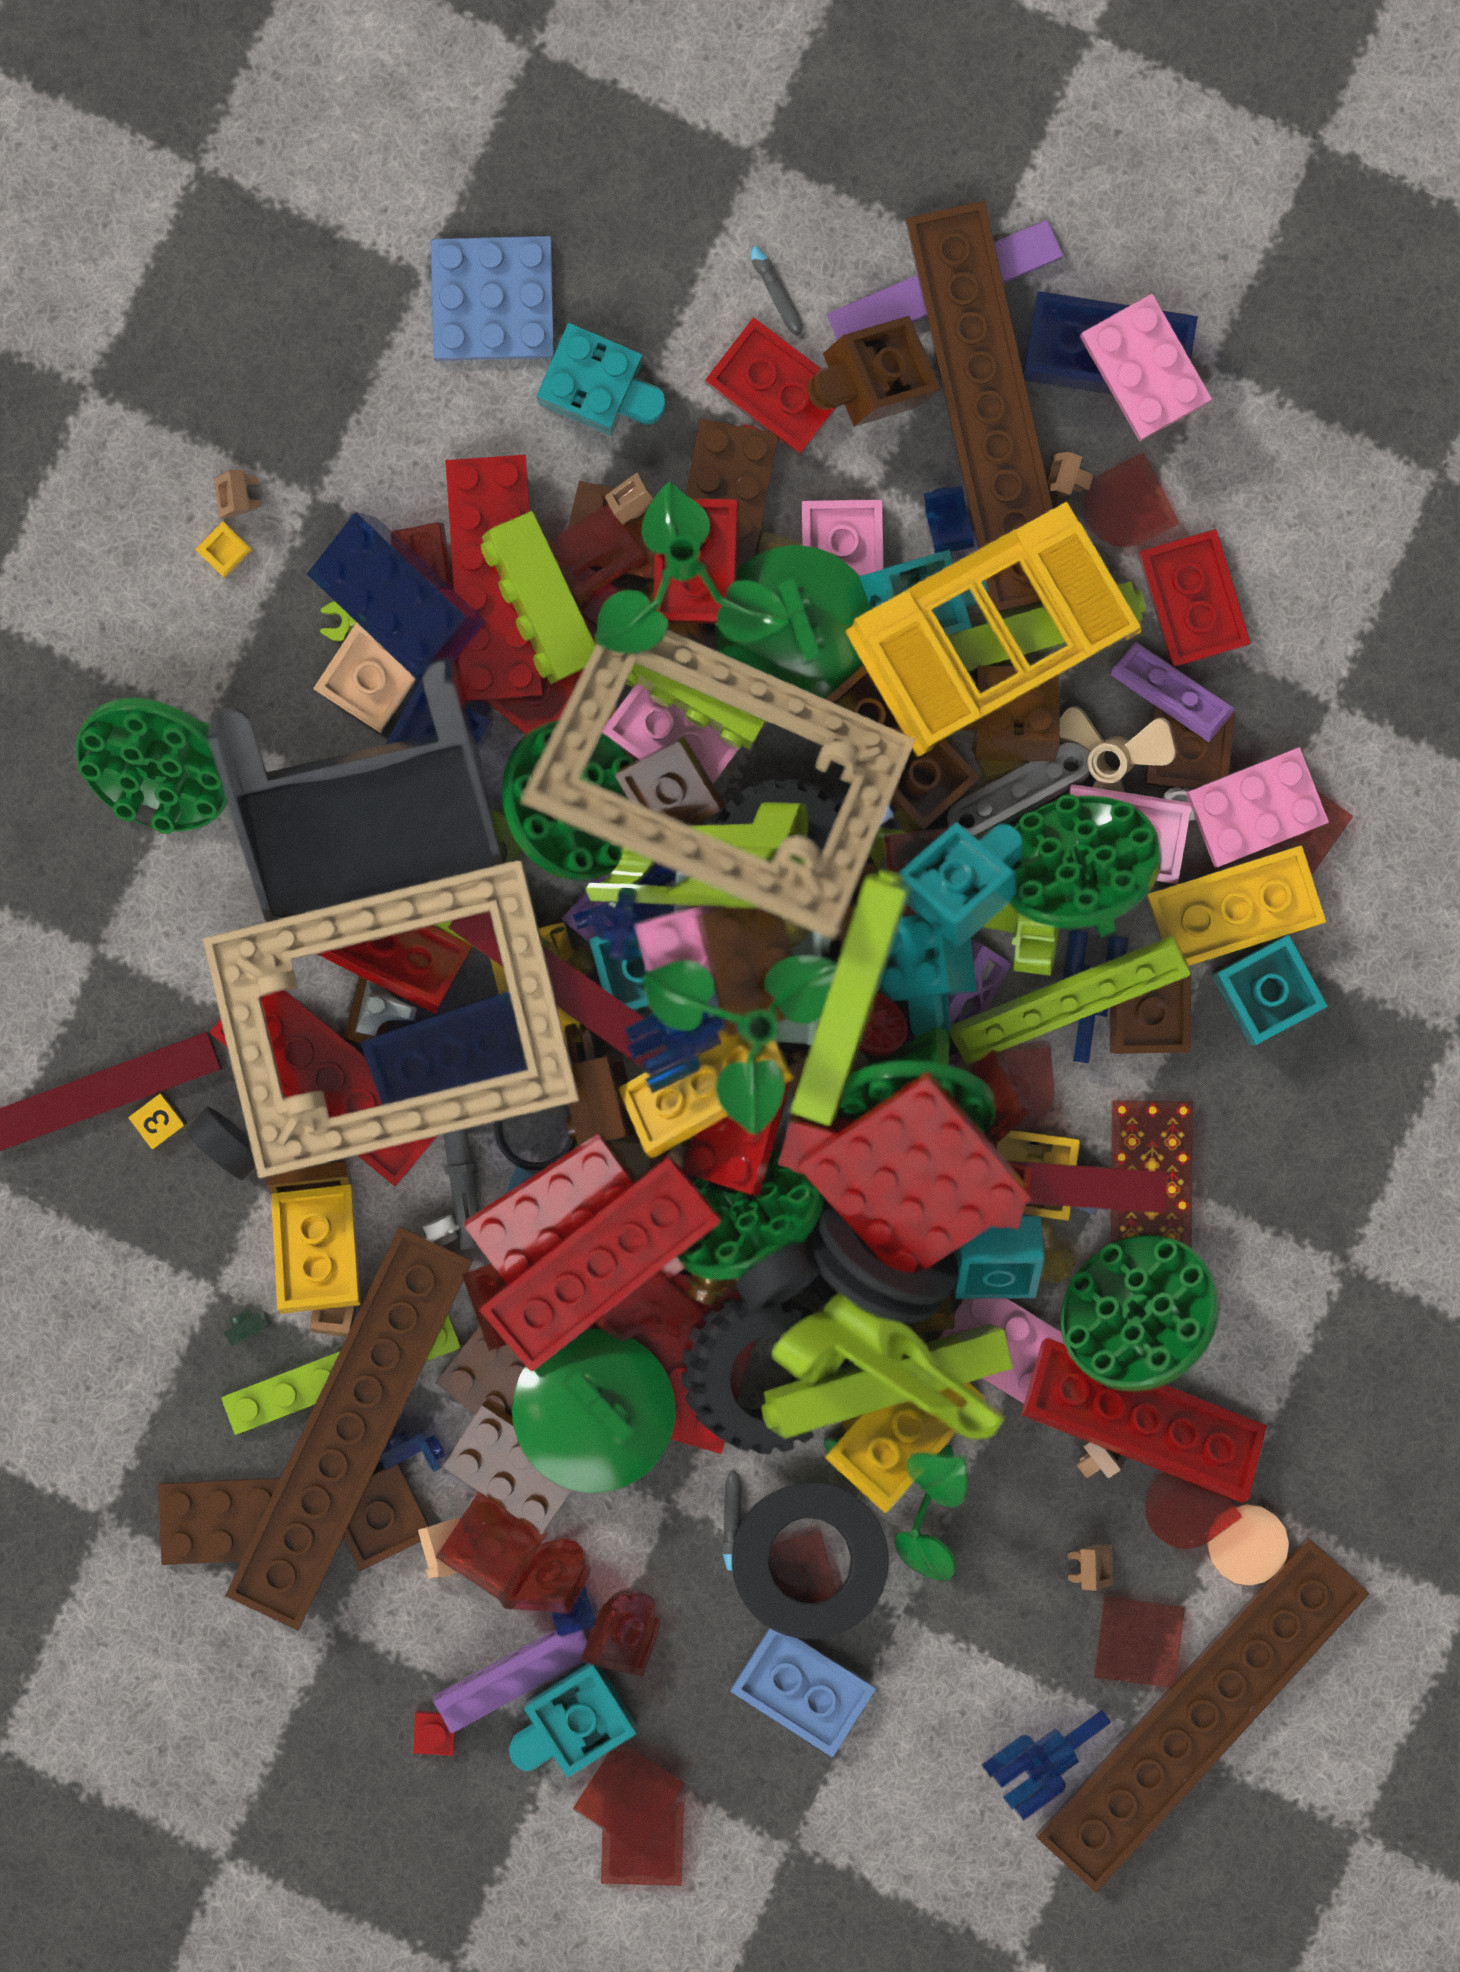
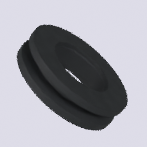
M826 1198L824 1199L822 1212L817 1223L805 1238L808 1254L816 1264L821 1275L833 1288L855 1305L888 1320L917 1323L931 1318L940 1308L944 1299L950 1294L958 1280V1264L953 1252L929 1268L915 1273H906L891 1268L877 1260L861 1245L855 1236L858 1234L853 1230V1227L844 1220Z
M804 1482L780 1488L762 1498L743 1519L735 1536L732 1549L733 1578L745 1606L761 1623L770 1629L794 1638H827L841 1634L856 1626L877 1604L883 1593L888 1576V1546L877 1518L859 1498L842 1488L826 1483ZM804 1518L819 1519L835 1527L846 1540L850 1553L849 1574L842 1588L829 1599L817 1603L798 1602L784 1594L775 1583L769 1566L771 1546L778 1533L791 1522Z

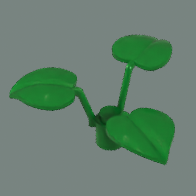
M668 482L650 503L642 523V537L648 549L658 555L666 554L667 569L663 571V579L656 598L650 604L646 595L634 590L620 591L612 595L604 603L599 613L595 641L599 646L607 650L622 654L641 653L655 647L664 638L668 629L666 617L657 609L663 602L670 580L674 578L679 581H688L696 575H700L715 601L722 605L717 613V625L723 635L734 642L751 644L762 641L787 627L790 618L782 601L771 590L760 583L749 580L735 581L729 586L726 598L719 593L706 571V565L699 562V547L706 541L710 532L708 515L697 502L681 492L672 482Z
M810 955L792 956L779 961L770 969L765 978V989L775 999L770 1004L768 1012L751 1010L742 1016L707 1004L714 995V981L710 972L704 966L694 961L678 960L648 970L644 975L643 985L645 997L651 1010L668 1027L677 1030H692L700 1024L703 1011L738 1023L740 1037L747 1043H751L752 1048L747 1055V1063L735 1061L723 1068L717 1078L716 1096L726 1114L750 1134L756 1135L773 1119L784 1094V1077L778 1064L769 1059L755 1062V1056L762 1050V1045L770 1043L777 1035L778 1024L775 1019L777 1017V1008L780 1007V1011L786 1020L796 1024H809L821 1018L838 964L826 958Z
M825 1437L824 1447L827 1454L840 1439ZM947 1443L937 1455L918 1452L913 1453L908 1458L906 1466L909 1476L926 1492L912 1526V1534L901 1531L895 1537L897 1553L909 1568L925 1577L940 1581H949L956 1571V1560L952 1551L942 1541L931 1535H921V1524L931 1498L940 1505L957 1507L964 1501L968 1490L966 1457L955 1456L953 1449ZM834 1467V1469L837 1471V1473H838L845 1481H847V1482H848L849 1484H851L852 1486L856 1487V1486H855L850 1480H848L838 1469H836V1468Z

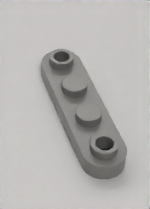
M1078 743L1062 744L1058 747L1055 761H1031L964 797L950 807L947 814V829L956 822L960 825L962 820L969 819L974 825L971 828L964 829L978 840L997 825H1006L1070 790L1071 784L1079 785L1088 778L1090 774L1088 768L1089 751ZM1067 762H1073L1077 765L1078 769L1070 772L1063 766Z

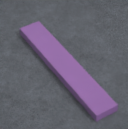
M1048 220L994 242L1003 284L1063 258ZM917 275L827 313V318L837 340L844 334L902 317L910 316L912 323L926 317Z

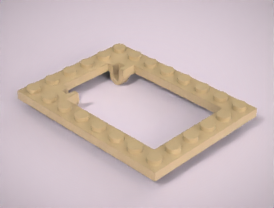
M667 630L660 643L650 650L641 653H616L598 644L596 645L524 793L522 802L832 939L915 739ZM635 663L823 745L817 760L816 769L826 772L831 760L845 766L840 779L850 783L851 787L821 857H817L818 848L813 842L803 837H791L782 841L772 864L580 779ZM791 855L800 856L804 859L805 863L804 865L789 860V857Z
M521 860L202 938L258 1178L580 1101L526 874ZM491 911L528 1066L527 1071L330 1119L323 1091L285 1099L261 997L272 995V992L278 990L298 988L292 960Z

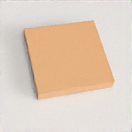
M356 622L313 689L371 728L382 733L425 666L359 622Z

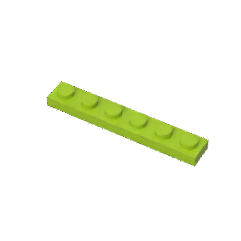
M1174 935L957 1022L951 1025L949 1030L950 1036L966 1065L1187 977L1191 975L1190 967Z
M448 1314L427 1361L462 1348L450 1314ZM340 1351L222 1396L221 1400L234 1434H240L315 1405Z

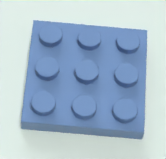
M551 236L431 239L434 361L553 358Z

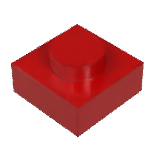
M415 1712L414 1754L454 1755L456 1732L450 1733L440 1712Z

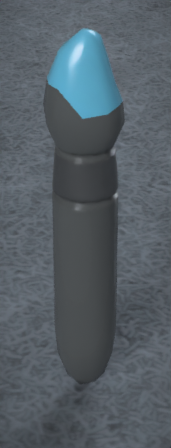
M754 246L751 251V261L754 269L761 275L764 285L787 328L793 334L800 335L802 332L800 318L774 269H772L771 260L759 247Z
M734 1470L728 1474L726 1479L724 1504L725 1543L722 1546V1555L726 1568L729 1571H732V1549L740 1526L741 1483L738 1473Z

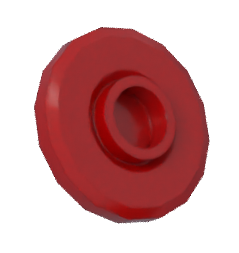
M877 992L859 1050L874 1056H887L899 1050L907 1037V1022L898 1006L891 999Z

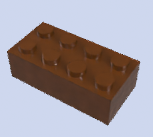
M864 665L825 699L902 733ZM945 738L935 743L929 752L918 758L911 749L886 812L911 839H915L981 777Z

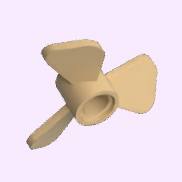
M1076 706L1068 708L1059 719L1060 741L1062 743H1078L1084 746L1090 753L1088 768L1091 775L1096 779L1093 788L1125 792L1121 778L1135 764L1168 765L1175 759L1177 754L1172 728L1169 721L1165 718H1156L1130 741L1121 736H1111L1103 740L1086 713ZM1105 751H1112L1117 754L1120 759L1119 768L1110 767L1106 763L1104 758Z

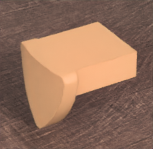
M459 1518L418 1530L428 1568L425 1569L428 1580L457 1574L474 1565L472 1556H469Z

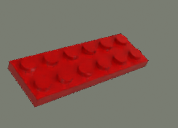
M526 454L445 460L460 685L465 702L543 697L542 676L539 674L533 660L536 652L530 640L525 641L516 625V618H519L514 605L513 603L508 604L504 600L498 582L501 581L495 565L489 566L481 550V544L484 543L482 536L488 530L530 512Z
M285 989L274 991L272 995L261 997L283 1093L287 1098L323 1091L329 1119L415 1098ZM220 1019L209 1033L228 1048L222 1020ZM439 1135L357 1156L394 1187H397Z
M669 1155L484 1303L479 1310L529 1371L533 1372L720 1223L722 1218Z
M1048 1337L1041 1342L1021 1412L1022 1416L1241 1503L1249 1499L1267 1425L1165 1384L1141 1391H1124L1104 1386L1081 1370L1070 1356L1065 1344Z

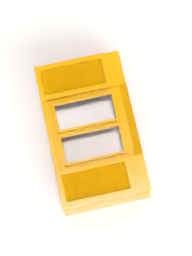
M1065 502L854 620L852 627L845 630V633L902 733L915 739L912 750L918 758L929 752L935 743L1123 638L1129 640L1142 631L1139 622L1083 526L1078 522L1069 504ZM1018 562L1067 644L1066 647L1029 666L982 585V582ZM967 590H970L1017 671V674L981 694L932 612L933 609Z

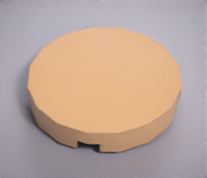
M1239 1504L1227 1508L1214 1520L1209 1529L1207 1539L1210 1561L1222 1576L1234 1583L1251 1586L1266 1582L1280 1570L1287 1559L1289 1541L1286 1529L1274 1513L1261 1505Z

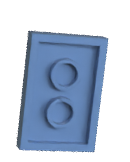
M770 1628L730 1688V1692L831 1757L835 1755L876 1690L875 1685L802 1638L786 1636Z

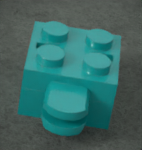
M571 323L567 324L536 395L538 405L609 436L613 435L621 415L645 425L656 423L664 414L665 398L664 393L659 387L637 378L643 366L642 354ZM572 403L575 404V405H577V406H580L581 408H577V407L573 406Z
M946 550L859 576L869 605L873 604L874 608L908 590V588L952 565L953 561L950 550ZM985 580L984 582H982V585L987 592L988 586L987 581ZM967 590L933 609L932 612L945 634L949 635L972 628L966 607L977 602L970 590Z
M956 822L898 873V875L904 877L902 883L912 886L907 904L959 948L1009 904L1012 896H1017L1015 872L1011 867L1023 855L1022 840L1015 828L999 824L978 841Z
M919 914L902 917L881 980L883 995L894 1003H908L911 1032L914 1035L920 1036L937 1026L949 1031L951 1029L948 996L977 992L971 937L957 948Z
M593 1657L526 1700L524 1710L531 1719L532 1724L513 1736L509 1746V1755L512 1763L523 1771L534 1770L554 1757L568 1778L636 1735L638 1724L597 1659ZM602 1737L604 1738V1739H603L602 1741H600L599 1743H597V1744L595 1743L596 1741H598V1740L601 1739Z

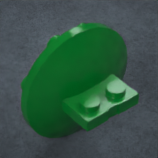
M788 545L764 551L748 560L737 570V581H754L771 590L785 605L790 622L787 627L762 641L751 644H741L728 639L723 635L717 623H715V637L719 653L823 699H826L863 666L845 630L852 627L856 618L874 609V605H869L859 575L847 563L819 548Z
M123 698L107 702L93 710L79 730L75 744L78 771L92 791L107 806L113 809L116 817L123 821H133L154 828L162 834H169L173 831L194 830L214 821L221 815L228 803L208 740L209 723L197 720L186 712L166 703L144 698ZM142 805L157 809L151 819V825L135 820Z
M560 720L552 721L528 732L519 740L510 753L502 779L504 813L518 845L540 868L565 880H594L613 872L622 857V850L625 847L522 802L524 793ZM601 733L580 779L629 800L614 774L634 761L626 755L620 746Z
M1064 795L1055 802L1023 815L1019 823L1014 827L1022 840L1023 855L1011 867L1015 872L1017 896H1012L1010 905L1018 913L1036 923L1056 928L1094 926L1102 938L1116 931L1113 919L1128 912L1142 901L1150 892L1159 876L1162 851L1158 834L1151 821L1130 803L1102 796L1076 797L1074 795Z
M937 1026L916 1037L915 1040L903 1044L899 1050L891 1055L881 1056V1064L850 1074L843 1088L841 1105L837 1115L858 1120L928 1071L983 1135L994 1123L996 1101L992 1090L982 1080L966 1071L949 1066V1032Z
M778 1151L771 1152L759 1196L696 1178L692 1183L720 1215L722 1220L678 1255L677 1259L686 1270L702 1278L715 1280L742 1278L751 1268L777 1251L794 1244H801L820 1217L824 1196L805 1174L793 1172L788 1167L779 1165L782 1152Z
M1138 1235L1107 1244L1089 1258L1071 1279L1061 1310V1331L1064 1344L1070 1356L1081 1370L1104 1386L1124 1391H1141L1162 1386L1187 1372L1202 1357L1211 1343L1219 1321L1220 1297L1218 1287L1212 1272L1200 1256L1190 1247L1175 1239L1159 1235Z
M585 1329L533 1372H530L525 1366L518 1379L513 1396L512 1421L514 1432L527 1460L549 1481L563 1488L582 1493L610 1492L626 1487L642 1478L656 1465L664 1454L670 1442L675 1424L674 1393L667 1373L661 1363L638 1341L624 1334L605 1329Z

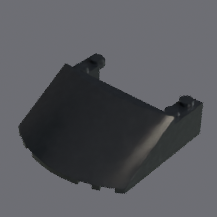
M453 656L433 661L426 667L423 674V685L437 732L430 735L266 772L252 722L248 715L235 708H226L212 712L208 740L266 922L503 864L474 727L470 722Z

